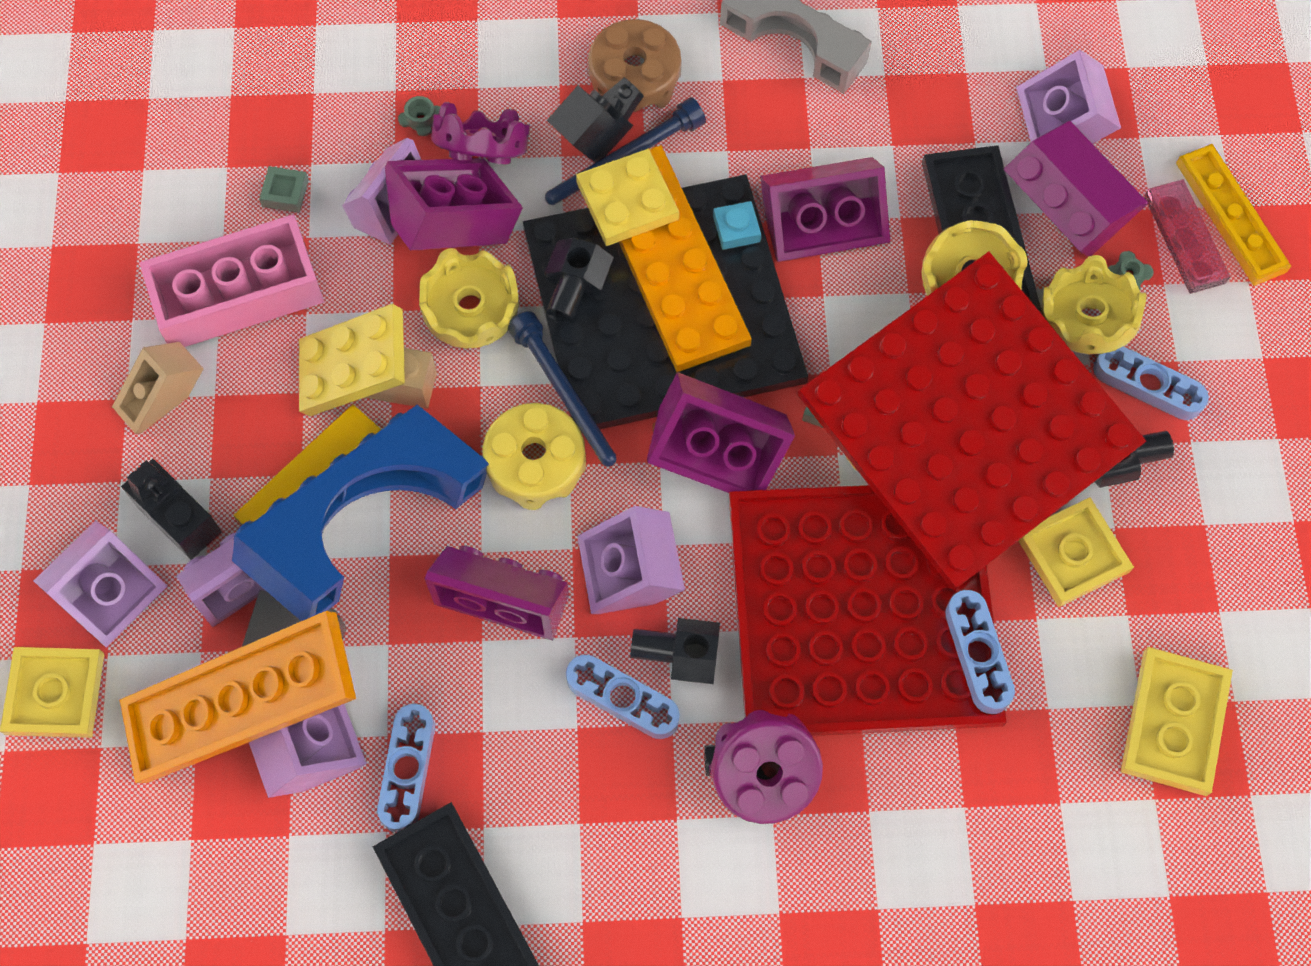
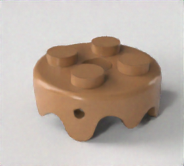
M630 19L613 23L603 29L590 46L588 73L593 89L603 96L625 77L644 95L634 112L648 105H657L658 108L667 106L672 98L675 85L679 77L681 78L682 60L680 48L669 31L653 22ZM630 56H639L645 60L638 66H632L625 62Z

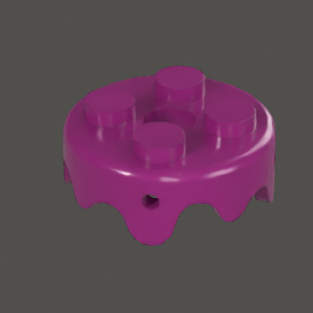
M444 102L440 107L439 114H433L431 140L436 146L448 150L449 157L452 159L472 160V156L486 157L488 158L487 161L491 163L506 165L511 163V158L520 157L526 153L530 124L519 122V115L514 109L504 110L497 122L489 120L479 110L472 112L469 119L462 122L457 115L456 106L453 103Z
M756 710L739 722L725 723L719 728L715 737V753L709 766V771L720 800L734 815L745 821L757 824H775L799 814L811 803L821 784L823 761L820 750L811 733L799 718L793 714L782 717L770 714L764 710ZM775 762L779 764L778 773L773 778L763 780L756 776L758 768L763 763Z

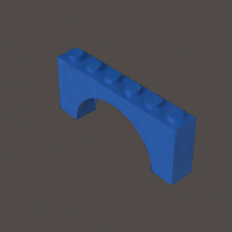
M417 404L404 414H396L387 426L378 433L368 434L360 442L359 446L349 454H341L336 457L329 468L317 477L315 475L308 477L292 495L286 499H277L260 518L254 522L247 521L240 526L233 538L232 562L300 621L328 611L340 600L344 576L330 561L322 539L324 529L340 510L370 494L397 490L430 495L447 503L456 510L483 488L487 475L486 468L489 463Z

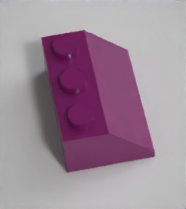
M1071 121L1033 140L1003 169L1070 242L1088 257L1100 249L1149 203Z
M873 157L760 176L764 213L775 257L778 262L890 243L885 167Z
M472 158V160L387 161L385 165L391 225L410 251L507 244L523 207L484 158Z
M677 372L659 407L647 463L727 493L729 491L766 490L791 445L795 434L787 414Z
M446 546L428 569L425 576V582L434 605L551 641L554 640L569 597L568 582L562 581L563 578L559 574L549 570H539L538 573L523 569L522 564L509 558H499V561L483 557L481 551L469 546H460L459 549Z

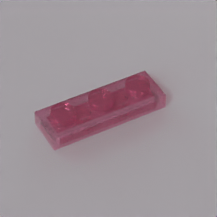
M1184 179L1149 188L1144 198L1149 202L1148 206L1189 294L1226 284L1230 275Z

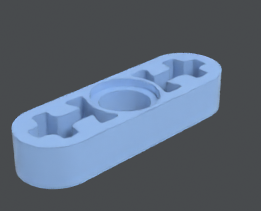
M1124 346L1116 351L1099 354L1094 362V373L1100 381L1182 420L1194 419L1208 403V392L1200 382ZM1112 358L1119 361L1116 371L1108 368ZM1134 367L1137 370L1130 380L1127 376L1131 368ZM1143 374L1156 376L1160 381L1161 388L1158 390L1146 389L1141 384L1140 376ZM1170 385L1174 386L1170 392L1171 395L1169 397L1164 396ZM1185 393L1192 396L1190 406L1183 404Z
M972 590L959 591L951 598L945 612L946 620L974 704L982 712L997 714L1005 710L1012 702L1015 695L1014 684L985 599L979 593ZM962 603H965L967 608H975L976 610L971 618L974 631L966 636H963V633H966L970 627L966 615L957 614ZM974 641L986 643L991 650L990 660L986 662L973 660L968 653V645ZM993 667H996L997 671H993L989 676L994 689L1001 688L1003 691L998 698V702H995L992 696L985 697L983 694L988 687V680L984 672L989 671ZM976 673H984L979 677L976 676Z
M592 655L577 656L569 663L566 670L567 684L570 690L577 696L652 738L665 739L677 730L680 717L679 709L670 698ZM588 667L593 668V677L604 684L606 676L612 679L605 685L603 696L599 697L596 695L600 691L599 685L588 680L584 685L578 684L579 679L575 672L577 670L584 672ZM627 686L633 690L635 700L630 706L620 708L611 702L610 695L616 687ZM643 696L649 698L646 702V708L655 713L660 712L662 708L668 710L667 719L671 721L669 725L662 722L659 727L653 726V717L643 710L641 711L640 718L633 716L640 709Z
M408 704L402 707L395 715L377 806V814L382 824L388 830L396 833L417 822L420 815L435 732V722L430 711L420 704ZM414 715H419L421 722L426 725L425 728L417 729L414 739L416 746H423L421 751L411 746L398 747L400 742L406 745L409 744L410 732L403 725L405 722H412ZM405 756L414 757L419 763L418 772L410 779H400L395 775L394 771L397 761ZM391 785L401 789L415 788L414 794L407 791L404 793L403 804L410 812L409 815H401L399 822H394L393 816L387 812L389 807H396L399 797L397 790H390Z

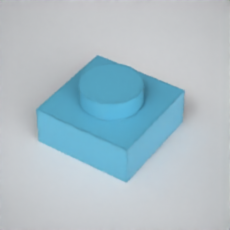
M752 201L714 208L713 218L722 250L760 242L761 232Z

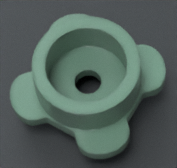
M413 97L406 102L404 112L399 114V124L402 127H410L416 130L419 136H428L432 132L433 114H439L440 106H434L433 102L427 97Z
M1130 251L1122 252L1119 256V261L1115 265L1108 267L1111 272L1118 275H1123L1127 270H1131L1139 290L1144 280L1151 279L1154 273L1150 265L1143 264Z

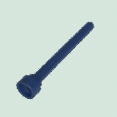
M694 98L686 99L677 105V110L673 112V117L581 172L651 148L679 130L683 132L688 129L690 131L696 130L706 123L702 108ZM576 174L547 191L545 201L549 205H555L579 191Z
M525 311L516 315L508 325V331L514 341L530 349L600 462L607 467L613 466L617 460L616 454L543 342V325L536 314L532 311Z

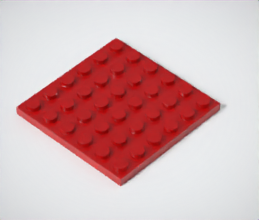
M990 251L797 392L798 397L953 591L1146 442L1144 437Z
M869 485L729 491L744 718L756 710H764L770 714L782 717L793 714L801 720L812 736L1003 727L1007 723L1005 710L997 714H988L979 710L974 704L945 615L947 605L957 592L972 590L979 593L985 599L994 624L987 565L953 591ZM962 603L957 611L958 615H966L970 625L967 632L963 633V636L974 631L971 618L976 612L975 608H967L965 603ZM974 641L968 645V653L973 660L977 662L990 660L991 650L986 643ZM993 667L989 671L984 672L988 680V687L983 694L985 697L992 696L994 701L998 702V698L1003 691L1001 688L994 689L989 676L993 671H997L996 667ZM976 673V676L979 677L984 673Z

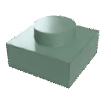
M269 166L259 198L262 207L300 213L309 181L307 173Z

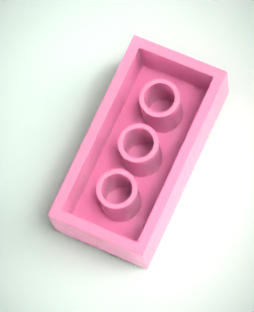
M294 214L139 262L159 331L167 344L180 342L184 347L325 303Z

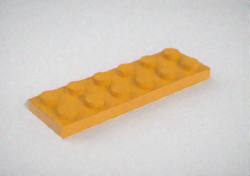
M662 145L649 150L679 210V220L619 241V244L676 372H680L751 346L752 338Z
M324 611L119 699L135 783L152 782L355 700L356 695L337 613Z

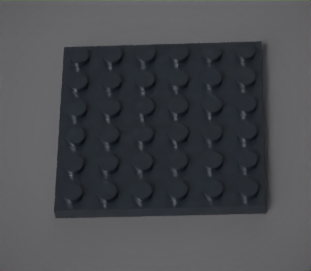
M747 174L683 187L682 190L752 341L749 347L682 370L679 373L743 398L806 384L808 381L807 370ZM752 201L761 232L760 242L722 250L713 218L714 208ZM589 208L522 221L556 362L598 428L605 429L657 417L659 407L677 372L619 242L608 246L605 245ZM577 238L597 244L614 258L600 294L598 296L583 294L573 321L565 324L553 320L546 313L556 285L547 280L545 271L557 241ZM575 263L572 265V267L574 268H583L587 266L584 263Z

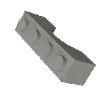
M723 0L721 2V26L750 42L768 34H785L800 40L808 47L813 56V77L845 94L867 64L871 40L865 38L859 31L851 30L834 21L828 14L818 12L803 4L800 0Z

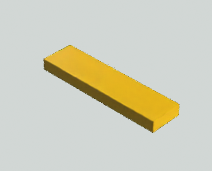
M1210 144L1180 156L1176 165L1252 285L1256 286L1287 273L1291 268L1290 263L1214 145Z
M352 404L233 515L234 518L241 525L247 521L254 522L264 515L277 499H286L292 495L308 477L312 475L317 477L329 468L336 457L341 454H349L359 446L360 442L368 434H376L381 431V428Z

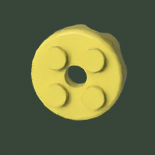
M974 220L961 222L945 229L929 245L922 264L923 287L928 296L960 273L967 261H976L990 251L1022 290L1023 274L1028 263L1027 255L1024 249L1017 244L1002 226Z
M446 249L440 253L434 267L424 274L420 280L419 306L424 322L433 335L453 347L465 349L479 348L495 342L508 331L510 321L518 313V288L513 269L509 264L504 265L499 262L492 254L485 250H480L474 255H462L456 249ZM466 296H476L481 300L479 305L473 309H464L459 305L461 299Z
M1092 255L1076 268H1061L1056 272L1049 287H1044L1041 310L1043 317L1072 351L1084 354H1104L1116 351L1127 345L1136 336L1141 327L1147 296L1146 292H1140L1136 280L1130 272H1126L1123 275L1114 274L1108 269L1106 260L1102 256ZM1086 308L1098 309L1102 314L1092 317L1085 315L1082 310Z
M526 403L512 407L502 413L491 424L485 435L482 447L483 458L489 464L486 471L493 488L500 495L514 500L525 509L537 510L548 500L557 497H567L585 472V441L581 430L573 418L563 410L552 405ZM532 443H538L546 449L544 455L536 460L526 458L522 452L527 445Z

